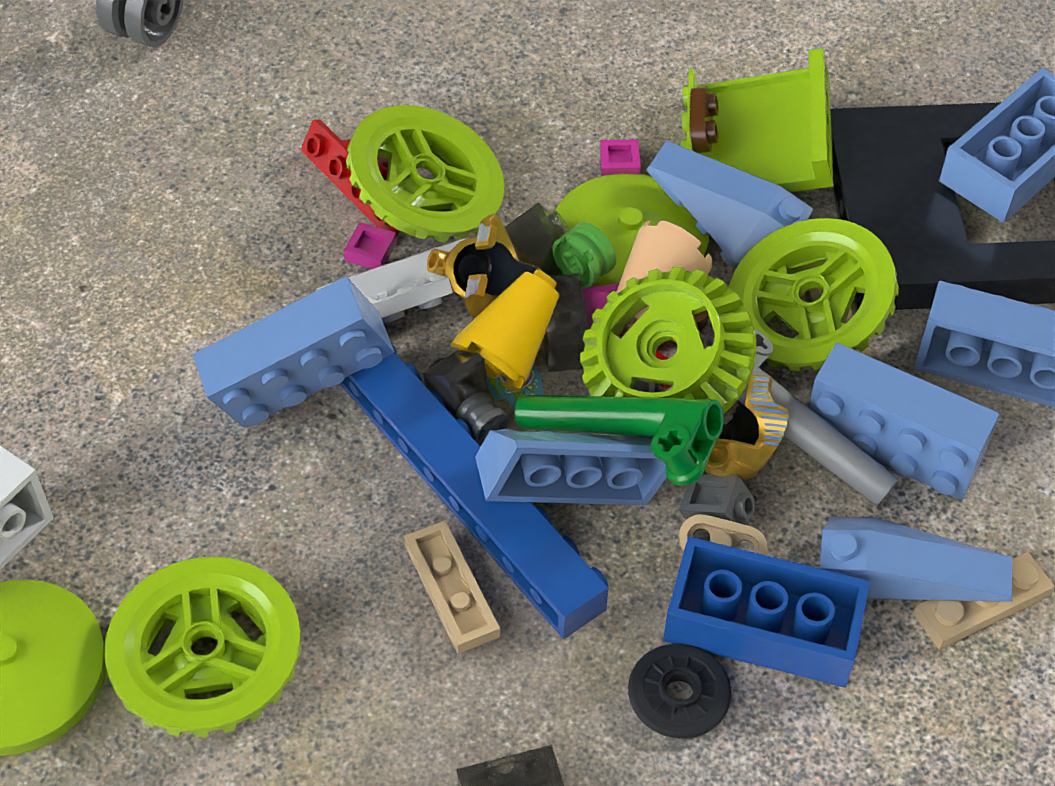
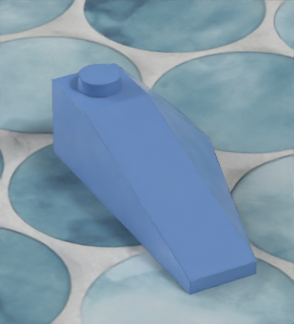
M665 141L647 168V172L676 205L685 206L698 221L695 225L703 235L709 233L723 249L719 254L735 269L744 256L763 238L782 227L807 220L813 211L812 207L781 186L669 141Z
M830 517L822 530L819 568L871 581L867 598L1012 602L1013 561L1010 556L876 517Z

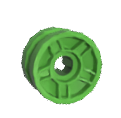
M582 222L577 224L570 230L569 234H565L557 239L552 247L553 257L558 268L570 282L578 287L588 288L599 280L600 276L609 273L616 265V254L612 244L603 232L590 223Z

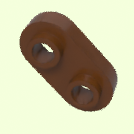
M707 86L692 88L690 92L689 128L693 151L696 153L711 152L712 144L718 143L717 124L713 120V116L719 115L718 98L716 93L709 92Z

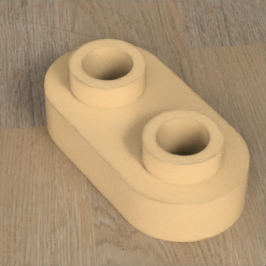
M699 514L689 517L684 521L679 530V544L683 551L688 536L693 537L696 531L706 530L710 534V542L737 548L740 542L749 541L753 544L755 553L768 554V544L765 536L752 526Z

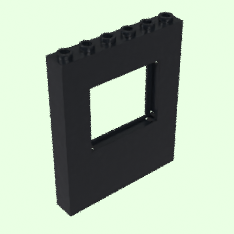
M1002 102L830 108L833 163L832 191L838 219L866 228L879 238L887 248L897 272L896 277L899 286L898 296H895L894 300L895 310L931 309L939 281L961 285L1027 304L1055 303V240L968 244L955 191L939 181L948 148ZM944 142H949L947 150L943 149ZM856 293L857 309H859L863 301L864 293Z

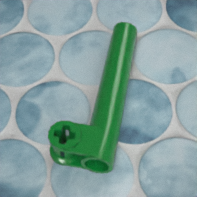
M522 395L516 402L514 413L516 423L522 429L654 437L651 442V450L654 456L665 463V472L668 479L673 484L679 486L689 485L702 476L714 444L722 432L724 422L721 404L718 400Z

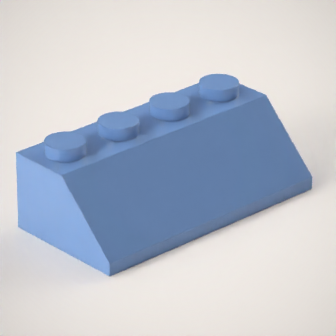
M509 429L490 430L475 456L486 501L648 505L667 478L665 463L657 459L651 450L653 437L593 435L591 433L569 434L553 433L551 431L521 432Z

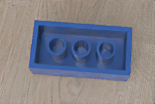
M688 536L667 611L663 641L672 644L695 646L711 654L846 688L855 661L871 581Z

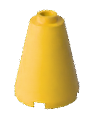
M536 270L534 274L524 272L454 337L450 343L451 347H459L456 353L491 379L494 376L500 377L502 375L507 378L503 386L515 391H521L527 382L559 298V293L554 289L557 283L542 271Z

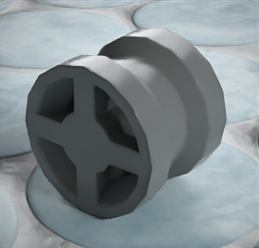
M484 391L469 396L460 405L455 414V419L460 418L467 424L472 438L479 446L483 444L490 430L506 429L509 424V416L503 409L495 408L494 400Z

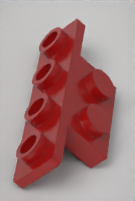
M313 120L302 144V153L376 227L395 232L397 237L400 231L376 216L370 205L364 204L360 199L361 189L352 186L349 179L352 171L346 166V159L349 154L347 149L350 140H341L322 120ZM381 156L377 159L381 176L387 181L390 159Z

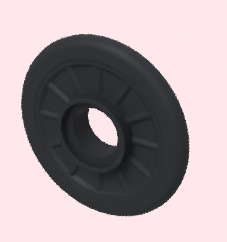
M667 644L654 648L639 659L629 677L628 696L635 714L648 728L667 737L687 739L706 734L723 720L731 703V684L725 669L715 657L695 646ZM682 681L691 687L693 694L685 700H677L668 694L666 688L672 682Z

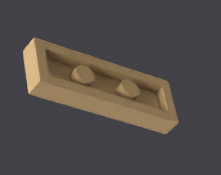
M444 520L404 535V545L457 654L500 638V627L446 521Z
M1029 552L1012 559V602L926 600L916 605L913 615L939 650L1052 595L1055 585Z

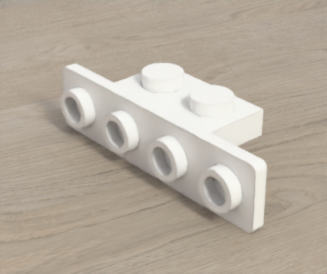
M465 239L456 240L348 278L379 311L383 323L391 322L404 317V310L417 305L419 309L437 306L443 302L441 297L453 293L448 277L427 271V259L433 249L450 252L460 241ZM324 285V286H321V287L317 288L316 291L320 290L321 288H323V287H325V286H327V285Z

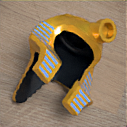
M495 214L482 219L477 237L460 241L450 252L433 249L428 256L426 265L428 272L449 278L452 290L463 299L473 318L481 313L524 272L534 274L536 270L542 271L532 264L519 261L502 221Z
M751 375L747 387L745 406L738 401L739 406L735 409L733 419L727 424H723L722 432L716 440L706 464L705 472L707 474L719 476L739 475L742 481H746L758 474L757 472L764 467L777 449L785 433L789 413L787 408L774 402L771 393L773 379L770 376Z

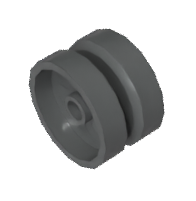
M96 0V15L99 25L105 32L120 37H130L132 41L149 47H158L164 44L172 35L180 19L184 0Z

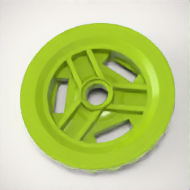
M416 105L385 107L364 118L357 126L349 142L346 166L352 171L349 178L352 186L361 189L360 199L364 204L370 205L376 216L401 232L421 239L435 238L438 242H447L450 236L457 240L467 239L470 233L478 234L482 219L491 214L496 215L502 204L505 184L496 156L485 141L471 128L443 112ZM381 156L390 159L387 181L381 176L377 159ZM423 168L430 171L434 179L422 177L416 169ZM450 208H451V210H452V211H445V212H437V211H435V210H443V209H450Z
M833 218L799 221L769 234L759 241L740 261L729 285V288L738 295L747 309L754 329L763 333L773 345V352L766 359L768 365L775 368L784 365L788 366L790 371L799 372L806 366H812L815 371L820 370L836 342L853 350L858 349L860 352L868 348V340L873 335L880 336L885 329L884 322L886 318L893 316L895 310L894 300L895 296H898L899 291L896 277L897 272L893 260L882 241L860 225ZM811 288L823 290L818 300L814 302L802 301V296L807 290ZM856 293H864L865 295L859 309L845 323ZM776 315L797 336L789 338L780 335L769 328L767 322Z
M672 267L671 271L661 272L659 269L650 270L647 277L639 280L633 277L625 281L627 286L620 292L616 293L613 290L606 297L608 302L603 309L595 310L592 315L594 322L590 330H585L583 336L585 348L584 352L580 353V363L584 370L582 378L590 395L602 397L718 400L722 406L723 414H725L746 388L752 375L756 358L754 325L738 295L719 278L714 279L708 276L706 272L695 269L694 272L685 271L683 267ZM649 307L620 339L618 336L627 322L639 311ZM706 310L715 332L714 344L707 348L704 346L694 316ZM665 341L676 342L677 351L673 357L667 360L656 358V350L661 343ZM635 381L673 385V389L653 393L641 392L633 388Z
M198 557L183 560L159 569L146 577L120 603L112 617L105 640L107 672L116 695L120 697L125 708L132 715L136 714L142 718L144 724L153 729L157 726L164 728L170 735L181 736L182 732L194 733L197 738L209 737V732L221 729L228 733L237 730L236 724L247 719L253 722L261 717L262 710L270 703L275 705L282 697V690L287 683L291 684L296 674L297 660H300L302 650L299 618L289 594L278 581L262 569L250 563L226 557ZM235 611L248 617L264 635L252 642L230 614ZM177 621L160 653L157 656L150 654L154 642L162 631L172 622ZM202 637H211L218 642L215 650L207 655L193 653L191 651L192 645ZM233 688L232 691L214 698L201 700L186 699V695Z

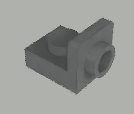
M702 474L698 480L687 486L679 512L685 520L691 516L703 514L747 525L748 520L754 514L755 501L739 475L719 476Z

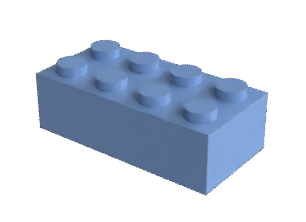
M1041 68L948 148L939 181L1002 223H1005L1055 178V75Z
M345 276L192 355L206 397L246 428L263 423L268 419L269 415L285 407L296 406L302 403L307 396L323 388L340 384L345 377L363 368H371L378 365L383 358L395 352L379 311L353 282Z
M939 281L913 369L1055 408V311L1046 307L1035 306L1003 296L966 288L961 285Z
M837 342L814 380L808 406L878 463L891 468L901 476L911 477L933 487L941 494L951 495L960 500H963L982 463L1000 413Z

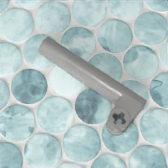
M755 329L756 358L752 375L769 376L759 367L773 352V345L763 333ZM773 379L771 393L774 402L787 408L789 413L784 436L877 506L894 486L898 478ZM748 384L738 398V401L744 406Z

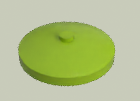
M618 173L586 181L571 190L561 200L551 220L550 248L553 256L552 247L554 242L561 236L569 234L573 227L582 222L590 223L603 232L615 251L616 265L613 270L606 275L600 276L599 280L590 286L595 287L620 283L637 232L647 221H650V226H657L661 220L683 228L701 242L698 250L704 258L707 253L709 235L708 233L703 235L695 226L698 221L685 206L676 205L652 176Z
M10 580L0 582V756H11L39 749L52 743L74 728L93 706L106 676L105 640L95 615L75 594L65 588L44 581Z

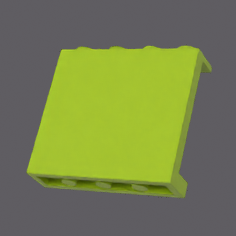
M824 48L808 50L809 68L702 85L698 84L694 68L688 69V85L682 87L683 101L687 112H682L681 116L683 131L687 135V139L681 140V147L693 151L689 128L691 89L707 86L709 92L716 93L718 98L719 115L713 116L718 129V143L712 144L711 152L699 154L781 186L789 193L833 187L830 83Z

